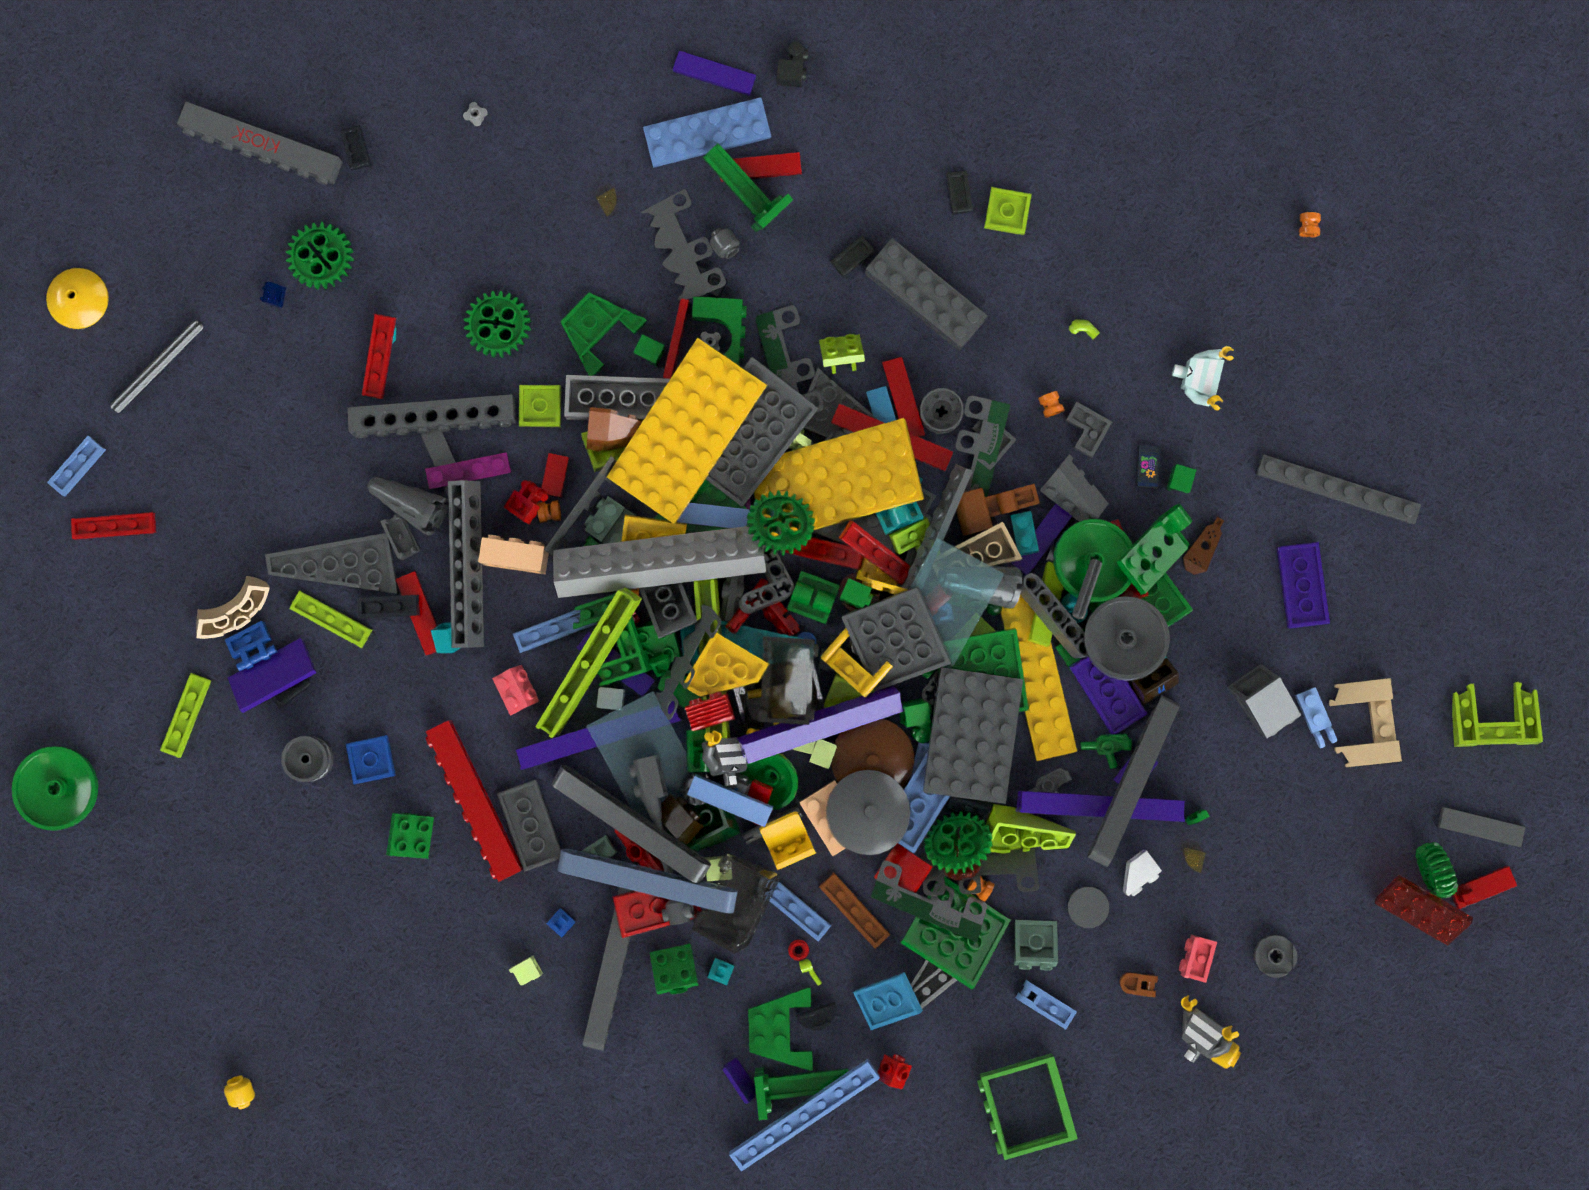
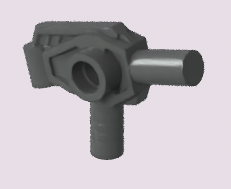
M1058 768L1038 778L1036 787L1028 791L1059 793L1056 789L1072 780L1068 770L1065 771L1062 768Z

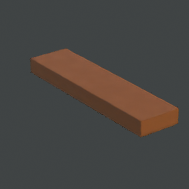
M835 873L830 875L819 886L875 949L890 936V933Z

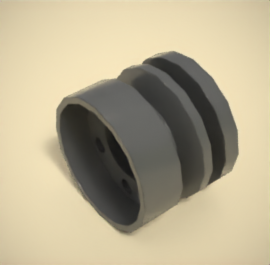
M937 388L930 391L923 398L920 406V418L923 425L929 431L936 434H947L954 431L960 425L964 414L961 398L954 391L947 388ZM940 407H943L944 411L947 412L943 417H939V413H936V410H940Z

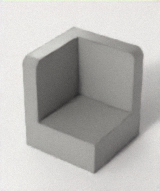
M600 687L598 689L597 708L623 710L625 690Z

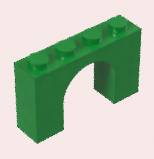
M693 296V321L717 322L724 325L732 335L731 346L724 356L740 365V358L744 359V346H741V338H745L746 326H742V318H746L747 306H743V299Z

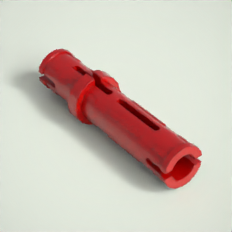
M761 578L753 590L763 587L769 582ZM757 598L751 602L747 600L745 602L746 605L750 604L752 606V604L755 601H757ZM739 607L725 627L731 633L736 634L751 613H745Z

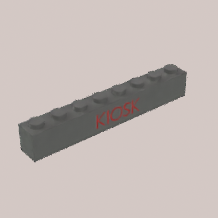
M185 102L177 122L182 132L188 136L194 137L196 134L201 136V139L207 143L213 144L214 141L218 142L224 149L230 151L233 148L240 150L239 153L251 158L252 155L259 157V161L268 165L273 162L278 164L277 167L284 171L295 170L297 175L308 178V176L314 177L316 182L327 185V183L335 184L343 163L338 156L189 102Z

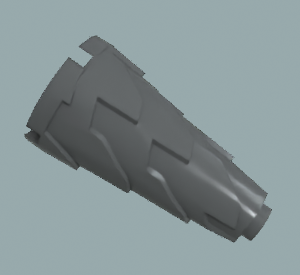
M380 476L371 478L367 485L370 494L380 499L382 503L387 505L396 514L428 536L435 533V531L431 530L434 526L439 529L446 517L449 506L444 504V502L447 503L449 501L441 495L431 494L419 488L410 487L393 480L390 481Z
M944 567L943 570L939 571L937 581L942 587L966 594L968 597L984 600L989 604L1007 609H1013L1020 597L1021 589H1017V583L1022 584V574L1017 567Z

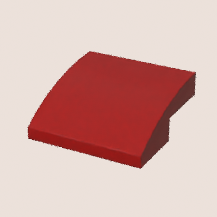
M898 843L885 859V861H890L902 868L897 886L914 893L917 892L932 869L931 865ZM887 866L884 869V874L887 878L893 879L896 877L897 871L894 867ZM878 870V872L876 873V875L874 876L875 879H877V877H878L879 870Z

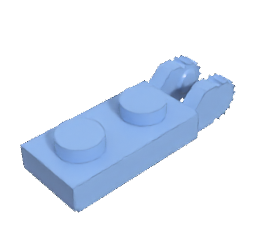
M1316 687L1295 695L1318 747H1325L1324 739L1319 732L1325 729L1331 743L1337 742L1334 730L1331 728L1332 724Z

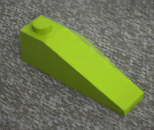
M994 804L986 822L993 838L991 839L993 846L990 847V850L996 853H1010V850L1022 849L1023 852H1027L1033 847H1041L1043 850L1069 848L1076 835L1074 830L1030 813L1016 812V808Z

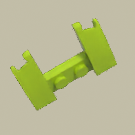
M1513 683L1515 722L1478 723L1474 684L1467 685L1468 691L1459 696L1457 692L1453 693L1454 747L1490 744L1528 745L1543 742L1537 690L1534 689L1530 694L1520 689L1522 683Z

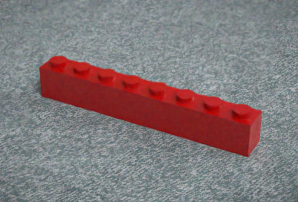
M448 720L426 731L428 735L425 737L429 747L434 748L437 754L434 757L439 767L442 766L445 771L444 779L446 783L452 785L455 791L452 793L456 803L461 804L464 810L462 811L466 823L470 822L473 829L471 830L472 837L476 842L479 841L482 847L480 853L485 861L488 860L491 866L489 871L493 879L497 878L498 882L522 871L523 867L452 720Z

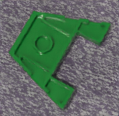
M588 293L561 320V324L588 375L596 376L605 365L590 350L618 321L635 335L647 323V320L591 293Z
M811 987L803 988L802 990L748 1009L750 1053L813 1071L812 1050H790L789 1008L811 1007Z

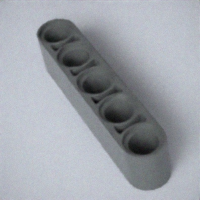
M1033 573L1023 576L1022 584L1017 583V589H1021L1020 595L1073 658L1081 659L1087 657L1084 644L1085 632L1039 576ZM1026 580L1030 582L1031 588L1027 587ZM1039 596L1044 599V605L1040 603ZM1053 612L1057 615V621L1052 616ZM1066 628L1070 631V637L1066 634ZM1079 644L1083 646V653L1079 650Z

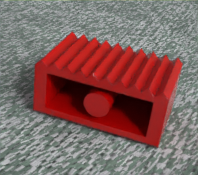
M720 691L710 694V699L704 701L701 698L689 701L690 705L686 706L685 710L692 731H699L735 719L727 694L722 695Z

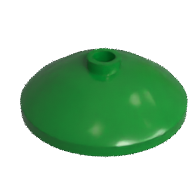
M781 753L749 764L747 763L746 771L740 772V774L746 775L751 781L756 779L773 787L768 802L769 805L773 806L772 810L787 806L797 793L798 777L796 770L789 759Z

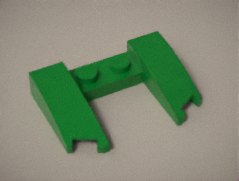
M615 594L575 607V610H581L579 623L574 622L573 629L600 621ZM633 617L630 618L617 640L622 658L603 663L597 673L603 679L599 684L600 686L652 670L647 650L642 648Z

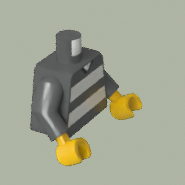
M749 728L746 734L759 731V729ZM715 730L712 733L707 732L704 736L707 742L702 743L703 762L708 767L712 776L723 775L725 787L737 785L736 774L747 769L746 757L742 755L740 744L737 740L738 737L722 738L721 733Z
M1189 995L1181 1000V1005L1184 1008L1182 1040L1190 1045L1184 1057L1195 1063L1200 1054L1211 1059L1228 1053L1234 1038L1238 1037L1239 1033L1237 1031L1231 1033L1232 1025L1223 1027L1203 1011L1197 1008L1194 1010L1193 1007L1197 1005L1198 1001L1193 999L1189 1002Z

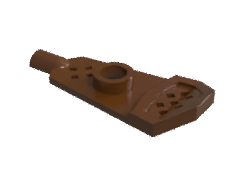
M1217 517L1213 525H1207L1182 559L1186 571L1193 575L1207 571L1222 535L1220 528L1224 522L1223 519ZM1202 542L1208 543V549L1202 548Z

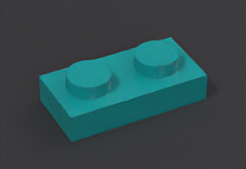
M1028 511L1011 515L1016 546L1020 555L1038 553L1039 547L1032 512Z

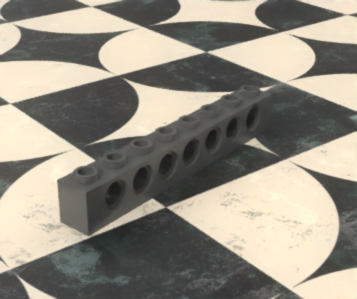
M512 394L347 407L349 432L355 438L360 439L367 438L368 435L376 434L377 437H386L388 433L408 435L411 431H417V433L424 434L436 428L438 432H448L450 428L469 430L470 427L478 426L480 429L491 428V425L509 427L512 423H517L515 398ZM492 409H499V413L496 416H489ZM472 410H478V415L475 418H469V413ZM451 412H458V416L454 420H449L448 417ZM436 413V420L428 421L429 415ZM411 415L417 416L415 422L408 423V418ZM392 416H395V423L392 425H388V419ZM375 418L374 425L367 426V421Z
M448 481L452 648L484 647L482 564L478 562L482 541L480 481Z

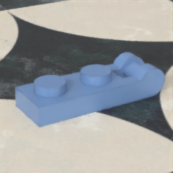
M1025 980L1024 988L1021 993L1018 992L1015 998L1062 1028L1067 1029L1077 1011L1028 980ZM1031 991L1036 993L1033 1001L1028 998Z

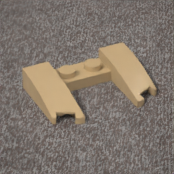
M1391 678L1334 685L1339 690L1335 701L1330 699L1328 705L1336 706L1368 702L1374 743L1334 747L1337 754L1342 752L1348 760L1345 767L1402 761L1399 740H1396L1391 699H1393Z

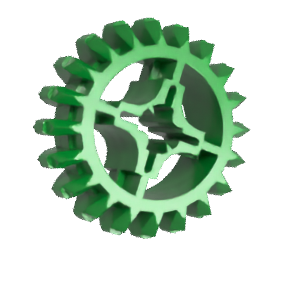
M1428 842L1418 847L1415 857L1427 889L1430 890V893L1436 899L1451 897V895L1457 892L1458 884L1455 876L1456 872L1443 847L1437 842Z

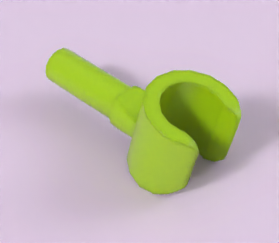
M809 959L800 961L799 966L802 973L809 971L818 986L821 985L822 982L813 970L811 961Z

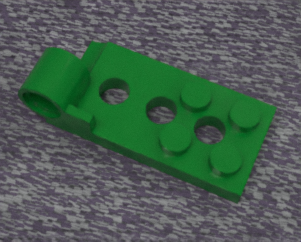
M1180 503L1163 513L1116 562L1141 595L1150 590L1190 545L1180 531L1189 526L1193 520ZM1164 536L1168 538L1169 545L1165 544ZM1153 548L1157 552V558L1152 554ZM1141 560L1145 563V570L1141 568Z

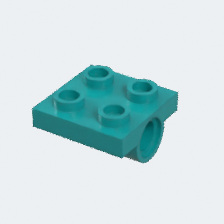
M917 501L875 513L885 535L924 519Z

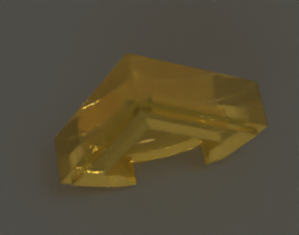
M614 188L596 198L606 216H609L614 211V207L617 204V195Z
M1184 847L1183 854L1187 864L1194 871L1201 873L1205 852Z

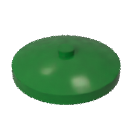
M1100 519L1080 521L1068 528L1056 544L1054 551L1056 575L1062 586L1070 594L1078 598L1090 561L1093 559L1102 562V567L1090 602L1100 603L1111 600L1122 594L1131 584V581L1116 562L1133 544L1124 531L1108 521Z
M46 747L31 753L18 766L12 782V797L17 811L28 823L44 830H62L78 824L91 812L98 795V780L93 766L81 753L67 747Z

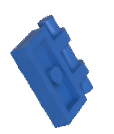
M263 621L225 639L232 658H242V661L236 664L239 671L246 668L250 669L254 667L255 663L261 660L266 661L271 658V655L277 653L274 645L268 648L265 646L272 639ZM258 648L259 653L250 657L249 652Z

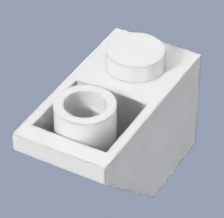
M1143 849L1126 863L1123 892L1127 896L1138 894L1143 889L1141 886L1147 882L1149 884L1159 878L1158 874L1162 871L1146 850Z

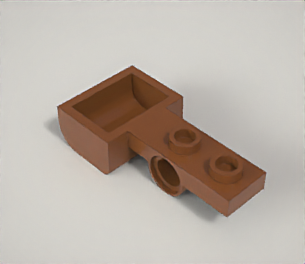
M1035 484L987 497L984 496L983 488L964 492L956 509L962 536L992 528L993 525L990 517L1040 504Z

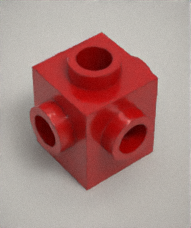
M895 1053L893 1056L884 1054L878 1069L880 1076L878 1080L890 1087L903 1089L912 1065L906 1063V1058Z

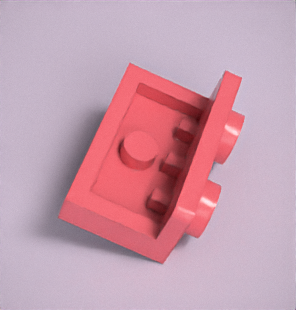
M522 665L510 668L492 678L510 716L539 702L536 691L533 689Z
M1191 934L1190 939L1188 938L1185 943L1184 949L1187 951L1185 959H1182L1179 965L1180 975L1206 983L1217 942Z

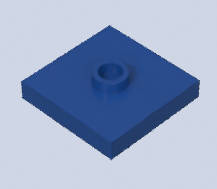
M388 735L346 744L353 785L396 776Z

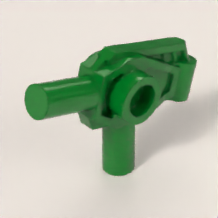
M1127 734L1100 735L1096 741L1081 742L1080 746L1081 750H1097L1099 755H1106L1109 767L1113 769L1118 767L1114 752L1132 750V739Z

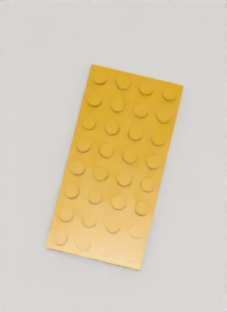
M697 338L607 475V478L664 518L676 524L767 387V384Z
M904 418L786 452L754 491L755 499L760 500L762 494L768 498L769 491L775 496L777 490L780 491L781 495L788 491L789 497L796 494L795 499L797 501L803 498L802 505L809 504L807 511H813L811 518L815 519L814 530L924 499ZM784 509V510H783L784 512H787V513H790V512H791V511H789V510H787V509ZM763 515L766 518H771L770 515ZM790 527V529H792V530H794V531H797V530H798V529L795 528V527ZM770 533L773 536H778L777 533Z

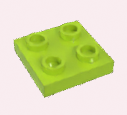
M860 334L826 337L819 340L823 366H831L832 374H836L835 365L851 363L852 371H857L856 363L865 361Z

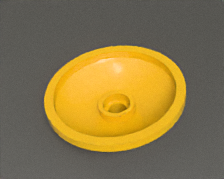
M72 268L61 272L53 279L47 291L46 301L50 314L58 323L72 329H83L92 326L101 319L107 309L109 297L105 283L97 274L83 268ZM74 292V298L70 299V294Z

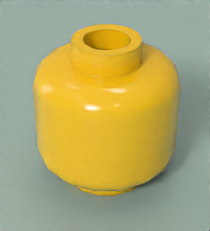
M1233 1042L1228 1053L1216 1058L1213 1057L1211 1060L1225 1069L1230 1066L1234 1067L1241 1055L1240 1047Z
M242 1075L229 1079L224 1087L225 1097L231 1107L244 1109L251 1104L250 1102L255 1097V1091L250 1079Z

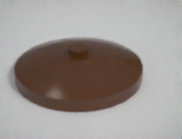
M883 718L841 732L834 741L837 748L831 765L838 782L854 772L874 770L889 775L903 788L912 774L914 751L910 739L901 727L888 719Z

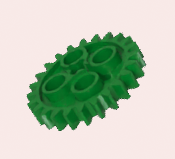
M321 222L320 227L313 223L312 229L304 225L305 232L298 229L299 236H291L295 242L288 243L292 250L286 251L291 256L286 259V262L292 264L288 269L291 272L295 271L293 276L299 278L301 284L306 282V286L309 288L313 283L317 290H319L320 284L325 289H327L328 283L335 287L336 279L339 282H343L340 276H348L345 269H352L348 262L354 261L349 256L354 251L352 248H347L351 245V242L345 240L347 236L344 233L340 234L341 230L338 227L334 230L332 224H329L326 228L323 222ZM320 238H325V243L321 246H318V240ZM309 242H311L314 245V247L321 253L323 258L330 264V266L332 267L331 270H329L326 267V265L318 258L316 253L309 247ZM304 251H309V256L305 259H302V253ZM338 253L337 260L330 261L331 255ZM322 266V272L314 274L316 267Z
M492 291L491 297L483 293L484 300L477 297L478 304H470L473 310H466V313L470 316V318H464V321L469 324L464 327V330L470 331L466 337L472 339L470 342L472 346L477 345L476 350L478 352L484 349L483 354L485 356L489 352H491L493 358H495L497 353L503 358L504 352L511 356V349L518 352L517 345H525L522 338H529L525 331L531 330L526 325L531 320L530 318H525L529 312L528 310L522 311L525 305L523 303L518 304L519 299L517 297L511 300L512 295L510 293L506 297H504L502 291L499 292L498 296ZM487 309H493L494 312L491 317H484V312ZM507 312H514L512 319H504V315ZM499 320L501 324L515 325V328H510L503 325H498V327L495 328L493 324H496ZM480 321H486L488 323L493 324H480ZM490 329L491 333L488 337H481L483 330ZM504 332H511V337L508 340L501 339Z
M777 490L775 496L769 491L768 498L762 494L760 500L755 499L754 505L750 506L746 524L747 527H750L748 534H754L752 541L759 540L758 547L765 545V552L771 548L774 555L777 553V550H780L782 555H784L785 550L793 554L794 548L800 551L801 545L806 546L808 540H811L815 528L813 526L815 519L811 518L813 511H807L809 504L802 505L803 498L797 501L795 499L796 494L789 497L788 491L781 495L780 491ZM784 509H787V510H789V511H791V512H790V513H787V512H784L783 510H784ZM763 515H770L771 518H766ZM790 527H795V528H797L798 530H797V531H794V530L790 529ZM770 533H777L778 536H773Z
M952 812L951 818L943 815L944 821L937 819V826L932 825L931 831L927 832V838L924 839V848L928 860H931L933 866L937 865L938 870L945 867L946 873L953 869L954 873L957 874L958 869L965 873L967 867L974 870V864L981 866L980 859L987 860L986 854L991 853L990 847L993 846L991 839L993 838L989 826L985 825L984 820L979 821L978 815L972 818L970 812L966 816H963L962 812L955 816ZM956 846H958V850H959L958 857H956V856H957V848H956Z

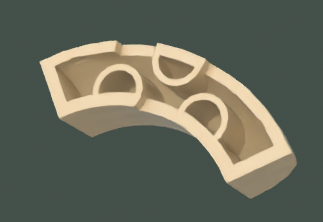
M246 576L242 589L231 601L213 609H198L196 638L224 636L225 633L245 626L264 605L268 596L269 585L261 579Z

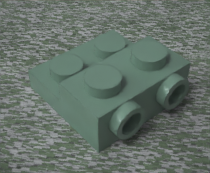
M609 496L606 500L602 498L596 506L598 511L595 516L590 515L585 521V531L604 544L621 542L625 514L636 515Z
M1015 920L1014 965H1019V969L1022 970L1032 969V966H1040V970L1048 971L1056 967L1058 964L1057 921Z

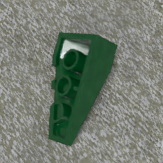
M708 803L695 805L693 810L699 814V821L704 826L688 844L682 843L696 852L728 840L740 833L735 815ZM668 830L667 833L675 838V836Z

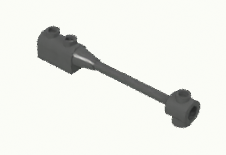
M658 754L633 760V765L629 766L632 778L637 777L638 785L634 786L636 798L641 797L653 823L663 829L660 797L667 796L668 791L660 756ZM662 861L664 872L673 874L672 868ZM669 900L665 904L666 909H662L664 922L669 921L670 925L690 921V918H694V908L691 904Z

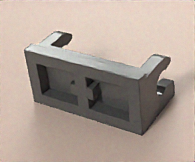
M395 514L391 519L380 521L398 559L404 560L420 552L419 546L405 519Z

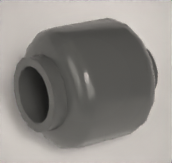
M718 228L712 232L709 245L719 258L730 259L738 253L740 241L731 229Z

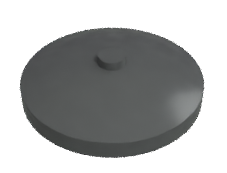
M1117 597L1101 604L1090 616L1084 633L1085 649L1093 665L1111 678L1126 681L1141 679L1154 672L1165 659L1170 643L1169 629L1163 615L1152 604L1135 597Z
M862 770L847 775L832 789L826 805V820L833 837L847 850L861 855L880 854L894 847L904 836L910 820V805L905 791L892 777L879 771Z

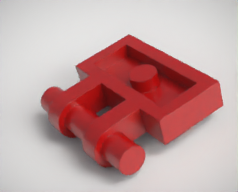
M523 480L521 482V490L519 492L514 490L504 508L525 523L530 524L540 509L537 505L538 501H546L548 495L544 489L537 487L534 482Z

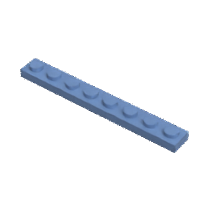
M866 1059L729 1152V1156L738 1168L743 1171L880 1079L878 1072L869 1060Z

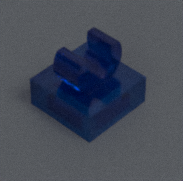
M265 282V286L262 287V290H264L263 297H260V300L266 304L283 308L286 287L272 282Z

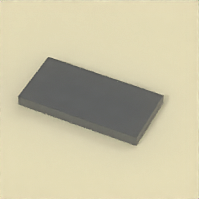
M537 779L497 793L524 872L559 860L561 847Z

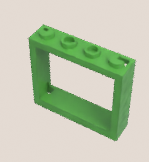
M1052 1053L979 1074L981 1080L977 1081L980 1093L985 1092L987 1099L983 1101L986 1114L991 1113L993 1120L989 1122L992 1134H997L998 1142H995L998 1155L1002 1154L1004 1160L1078 1139L1056 1061ZM1046 1063L1065 1131L1007 1148L988 1080Z

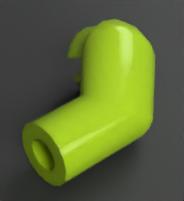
M1076 319L1069 326V331L1072 334L1085 331L1092 339L1100 334L1088 320Z

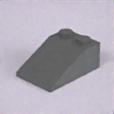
M684 583L639 588L659 639L697 623Z

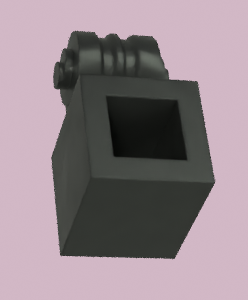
M792 42L788 46V56L791 60H778L777 85L801 87L802 81H806L807 69L803 68V61H808V49L804 48L799 42Z

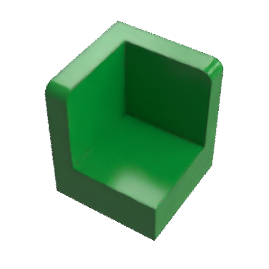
M642 334L634 354L648 360L650 364L657 367L666 348L665 345Z
M1179 464L1174 465L1166 490L1171 491L1174 489L1190 493L1196 469Z

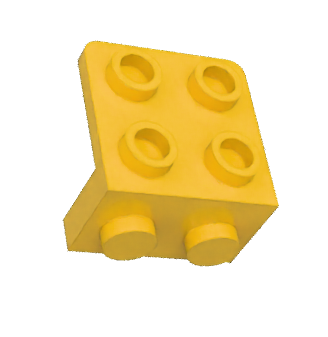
M863 558L861 569L858 570L856 579L863 581V585L891 594H898L908 590L897 586V582Z
M796 811L767 823L765 827L761 826L759 828L777 870L816 853L802 820Z

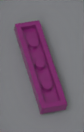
M507 452L425 469L429 489L448 486V481H473L511 473Z

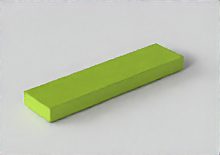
M1046 562L1042 581L1060 602L1063 586L1054 570V563ZM1039 596L1040 603L1044 605V599ZM1053 612L1052 616L1056 620L1057 615ZM1034 613L1028 641L1048 647L1050 646L1052 632Z
M302 591L297 593L289 608L360 648H363L372 632V629Z
M190 673L160 751L178 758L182 757L211 680Z

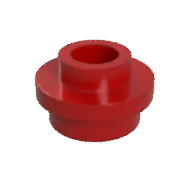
M801 939L792 941L788 947L790 957L797 961L805 959L809 954L808 944ZM801 946L803 951L797 954L794 950L795 947Z

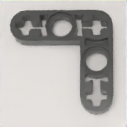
M771 548L767 551L769 552L768 556L764 554L766 566L764 574L769 584L747 592L742 596L739 601V607L745 613L756 612L786 600L793 594L794 584L778 553L774 555ZM770 567L778 568L780 575H773L770 572ZM781 587L788 588L787 592L785 590L780 591L778 594L776 592ZM762 592H769L772 600H765L762 597ZM757 598V601H755L752 604V606L750 604L746 605L745 602L747 600L751 602Z

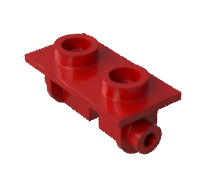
M781 602L762 609L765 618L775 625L777 633L793 636L800 631V625L791 614L786 618L783 617L788 611Z

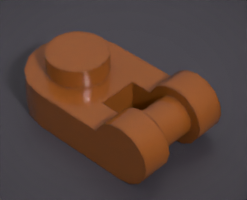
M1126 972L1120 977L1119 985L1128 994L1156 997V990L1154 988L1155 983L1158 981V976ZM1142 981L1147 982L1146 989L1141 988Z

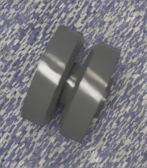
M300 736L292 739L285 746L281 756L284 772L298 782H310L324 778L330 772L334 763V754L331 746L324 739L317 736ZM306 756H309V761L305 760Z

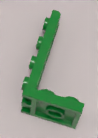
M718 143L702 157L755 216L753 218L755 222L751 225L755 232L763 229L793 201L789 194L785 196L780 194L770 201Z
M764 1067L755 1068L754 1080L759 1120L768 1119V1113H771L772 1108L771 1100L814 1095L847 1073L848 1068L768 1077V1074H764Z

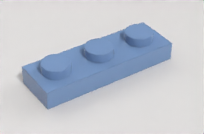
M87 436L47 483L62 496L66 497L106 449L92 437Z

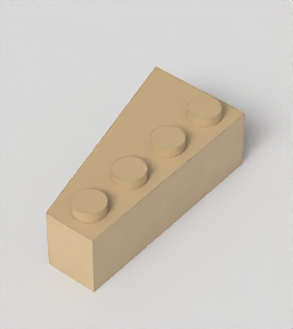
M1001 522L937 555L931 570L937 579L939 571L943 570L944 567L999 566L1019 561L1022 557L1004 523Z

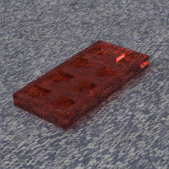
M1400 875L1375 899L1376 905L1447 946L1469 927L1473 920V917Z

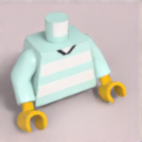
M1225 346L1222 350H1207L1190 358L1187 361L1186 367L1174 365L1172 376L1183 379L1181 389L1185 390V394L1193 403L1203 406L1211 405L1214 410L1220 409L1218 405L1214 404L1217 401L1223 402L1221 397L1216 395L1224 360L1221 359L1233 360V356H1226V354L1230 350L1234 351V349Z

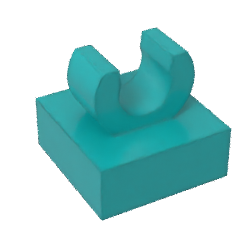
M715 957L707 978L727 985L735 965Z

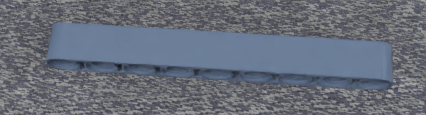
M561 849L557 870L561 873L719 912H734L737 890L734 888L705 881L698 884L685 876L573 849Z

